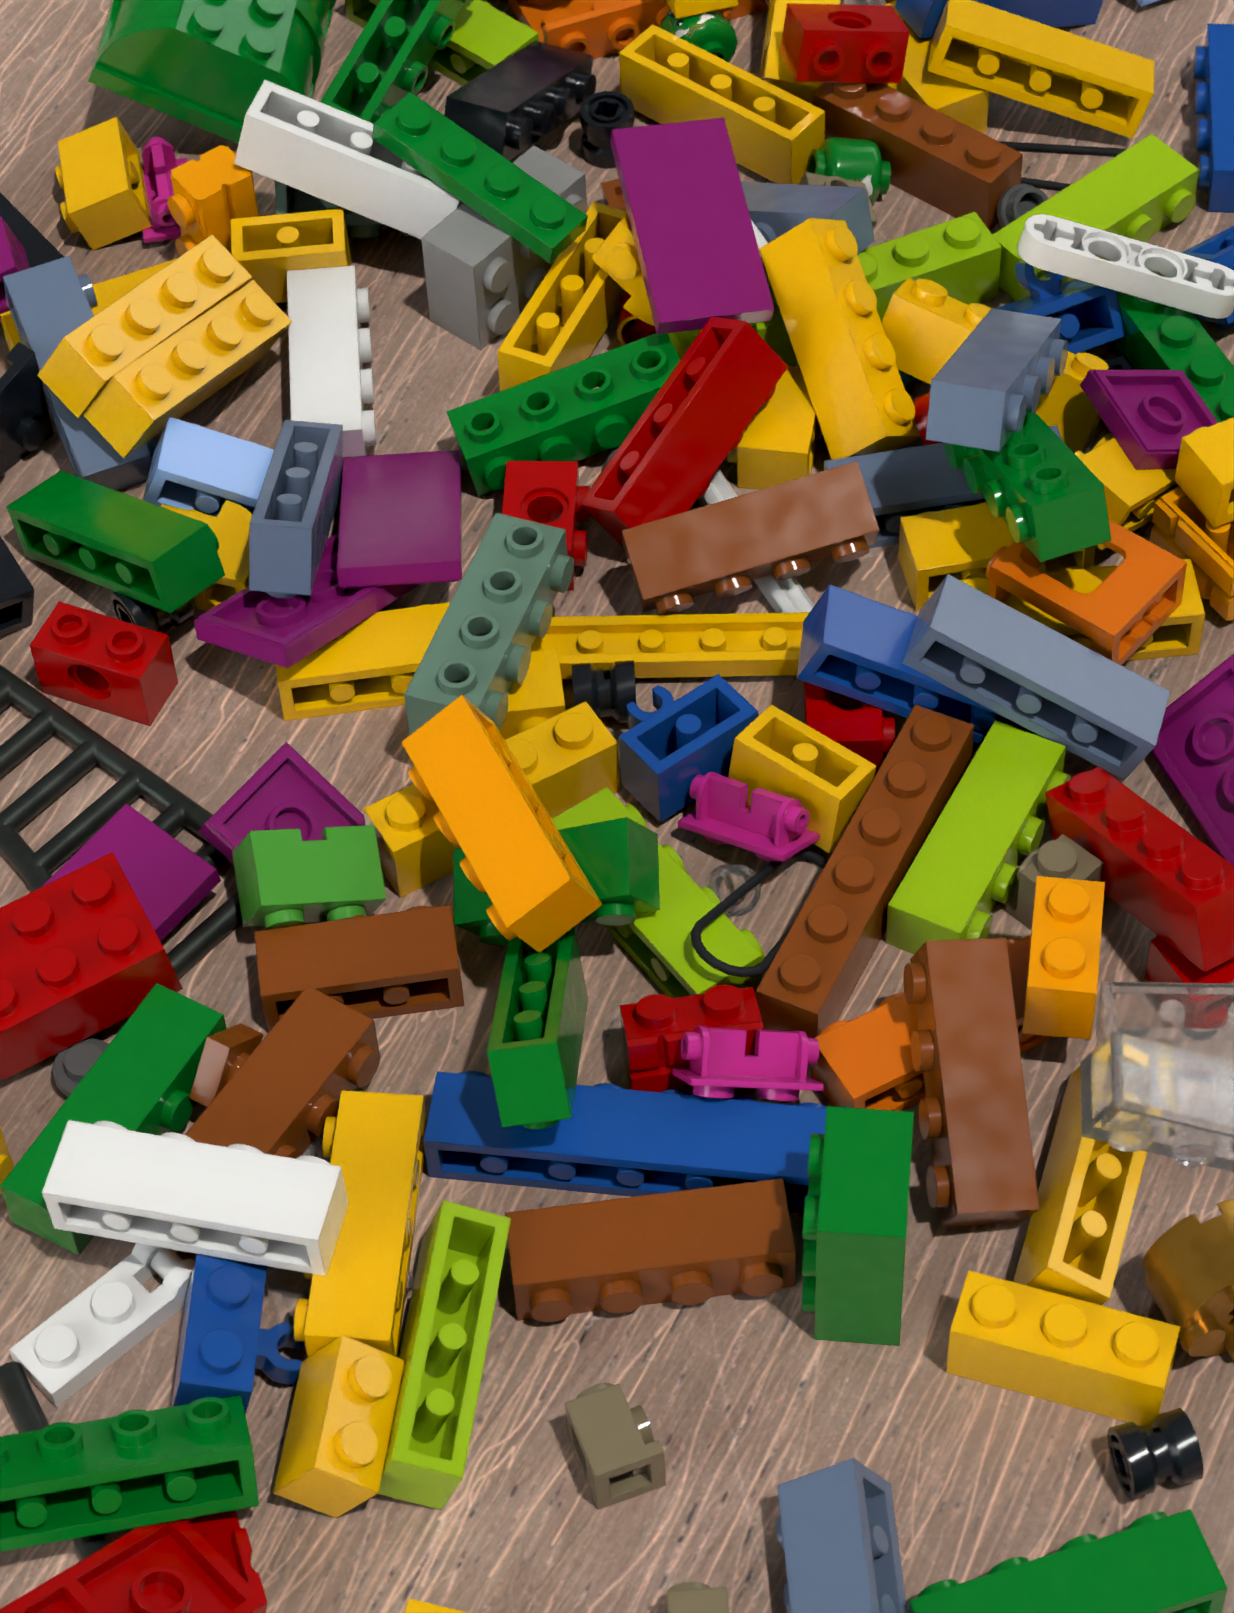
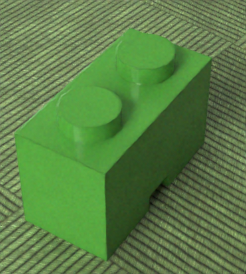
M375 825L325 827L321 831L322 840L302 841L300 829L249 831L232 852L243 927L265 925L266 930L305 925V923L348 919L355 915L370 916L386 900Z

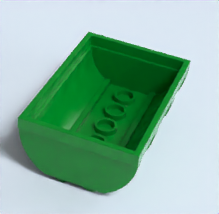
M111 0L88 82L239 144L245 114L264 80L306 97H312L324 55L325 39L336 0Z

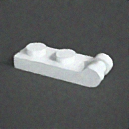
M136 1243L129 1256L12 1346L9 1351L13 1362H18L30 1381L56 1408L59 1407L185 1306L186 1294L195 1263L193 1259L183 1260L176 1253L177 1250ZM158 1274L163 1279V1282L150 1293L143 1284Z

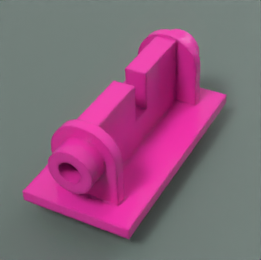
M153 137L147 141L141 153L152 227L142 230L144 243L173 240L182 237L180 226L176 223L169 210L167 199L174 195L170 176L172 174L171 170L186 163L187 158L176 159L174 148L164 138Z
M715 772L697 775L690 785V796L696 800V810L678 820V827L702 834L703 838L711 843L731 844L755 852L758 858L770 862L786 861L820 839L819 833L806 829L810 814L807 809L802 808L800 800L757 788L751 792V807L747 806L748 784Z
M697 1026L694 1032H684L680 1043L681 1057L683 1060H690V1069H672L673 1076L693 1085V1094L702 1097L733 1098L734 1088L743 1087L759 1088L758 1097L764 1099L799 1100L800 1090L823 1091L822 1083L807 1076V1065H816L818 1062L819 1042L817 1038H807L805 1031L756 1029L754 1055H745L746 1030Z

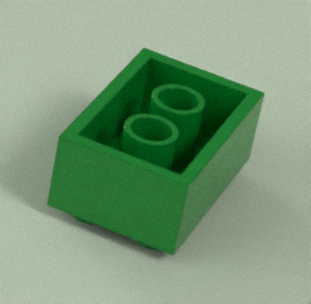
M827 1106L825 1134L811 1133L808 1160L809 1188L808 1195L805 1196L803 1220L804 1249L802 1276L804 1278L802 1312L815 1313V1340L900 1346L914 1112Z

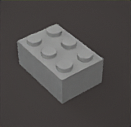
M534 145L513 162L517 167L583 213L587 212L588 203L584 172ZM463 203L421 238L430 321L482 350L498 335L506 333L512 327L556 258L551 263L547 262Z

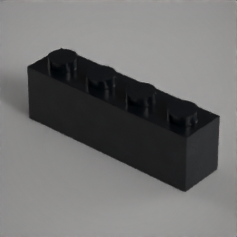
M533 41L446 96L444 116L510 161L579 113L581 103L588 96L595 93L596 77L591 74L593 55Z

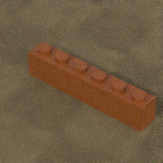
M916 704L914 705L756 990V999L764 1030L805 1031L807 1038H815L829 1025L838 1021L887 929V913L890 900L972 761L973 724Z

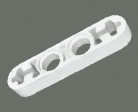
M1045 214L1033 215L1027 219L1017 244V251L1020 257L1028 264L1042 270L1205 317L1226 318L1232 315L1234 310V271L1215 262Z

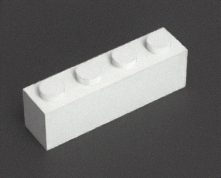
M264 80L245 114L234 164L262 176L286 184L418 239H421L463 204L458 198L372 139L374 124L267 80Z
M355 265L287 271L288 318L292 321L288 326L291 420L342 424L343 472V457L367 456L366 446L377 445L374 410L365 411L364 404L375 403L372 368L363 369L362 364L373 362L370 328H361V323L371 322L368 288H357Z
M68 1120L42 1190L54 1229L320 1276H327L349 1205L341 1166L331 1165L321 1158L299 1156L294 1159L270 1155L244 1144H232L224 1147L195 1142L188 1136L174 1132L163 1133L160 1136L127 1130L125 1127L109 1121H98L94 1124Z

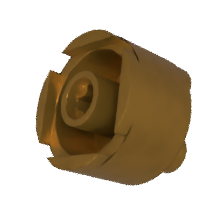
M1229 1199L1216 1203L1222 1215L1200 1223L1195 1213L1177 1222L1154 1242L1147 1251L1142 1263L1148 1274V1277L1142 1278L1149 1293L1167 1323L1180 1326L1178 1341L1182 1348L1192 1357H1208L1229 1353L1234 1360V1199Z

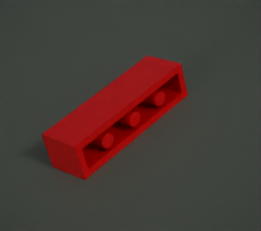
M711 316L579 505L622 547V530L689 511L693 503L707 491L711 483V477L727 454L741 442L743 431L759 408L772 397L777 382L789 366L747 321Z
M1101 767L1081 772L1073 776L1070 781L1045 792L1053 840L1058 839L1064 834L1104 862L1101 882H1105V895L1203 972L1234 958V865Z

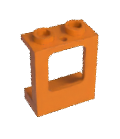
M1110 519L1108 520L1111 541L1101 544L1119 553L1125 560L1091 593L1083 594L1076 592L1037 570L1045 561L1040 562L1024 543L1017 544L1014 542L1009 547L1003 546L996 551L986 569V578L989 580V596L1002 603L1012 594L1089 637L1091 639V650L1119 665H1122L1182 602L1187 562Z

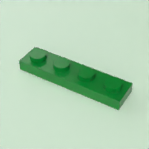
M409 92L374 122L372 139L547 262L551 263L585 231L588 215L413 93Z

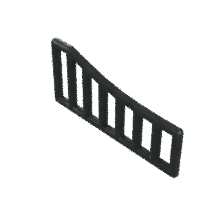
M0 664V712L13 703L33 717L32 720L0 746V778L54 733L76 748L0 813V851L26 880L32 891L41 888L52 877L51 872L93 837L126 803L128 805L131 804L140 795H143L164 810L152 822L170 836H175L186 826L209 842L198 831L213 816L212 813ZM97 763L120 779L36 852L18 834L22 827ZM210 842L196 854L216 869H219L228 861ZM238 891L167 954L178 979L242 922Z

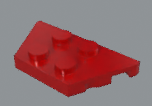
M236 1510L137 1527L2 1607L0 1613H266L268 1602L260 1575L252 1568L250 1563L253 1550L247 1529L240 1528Z

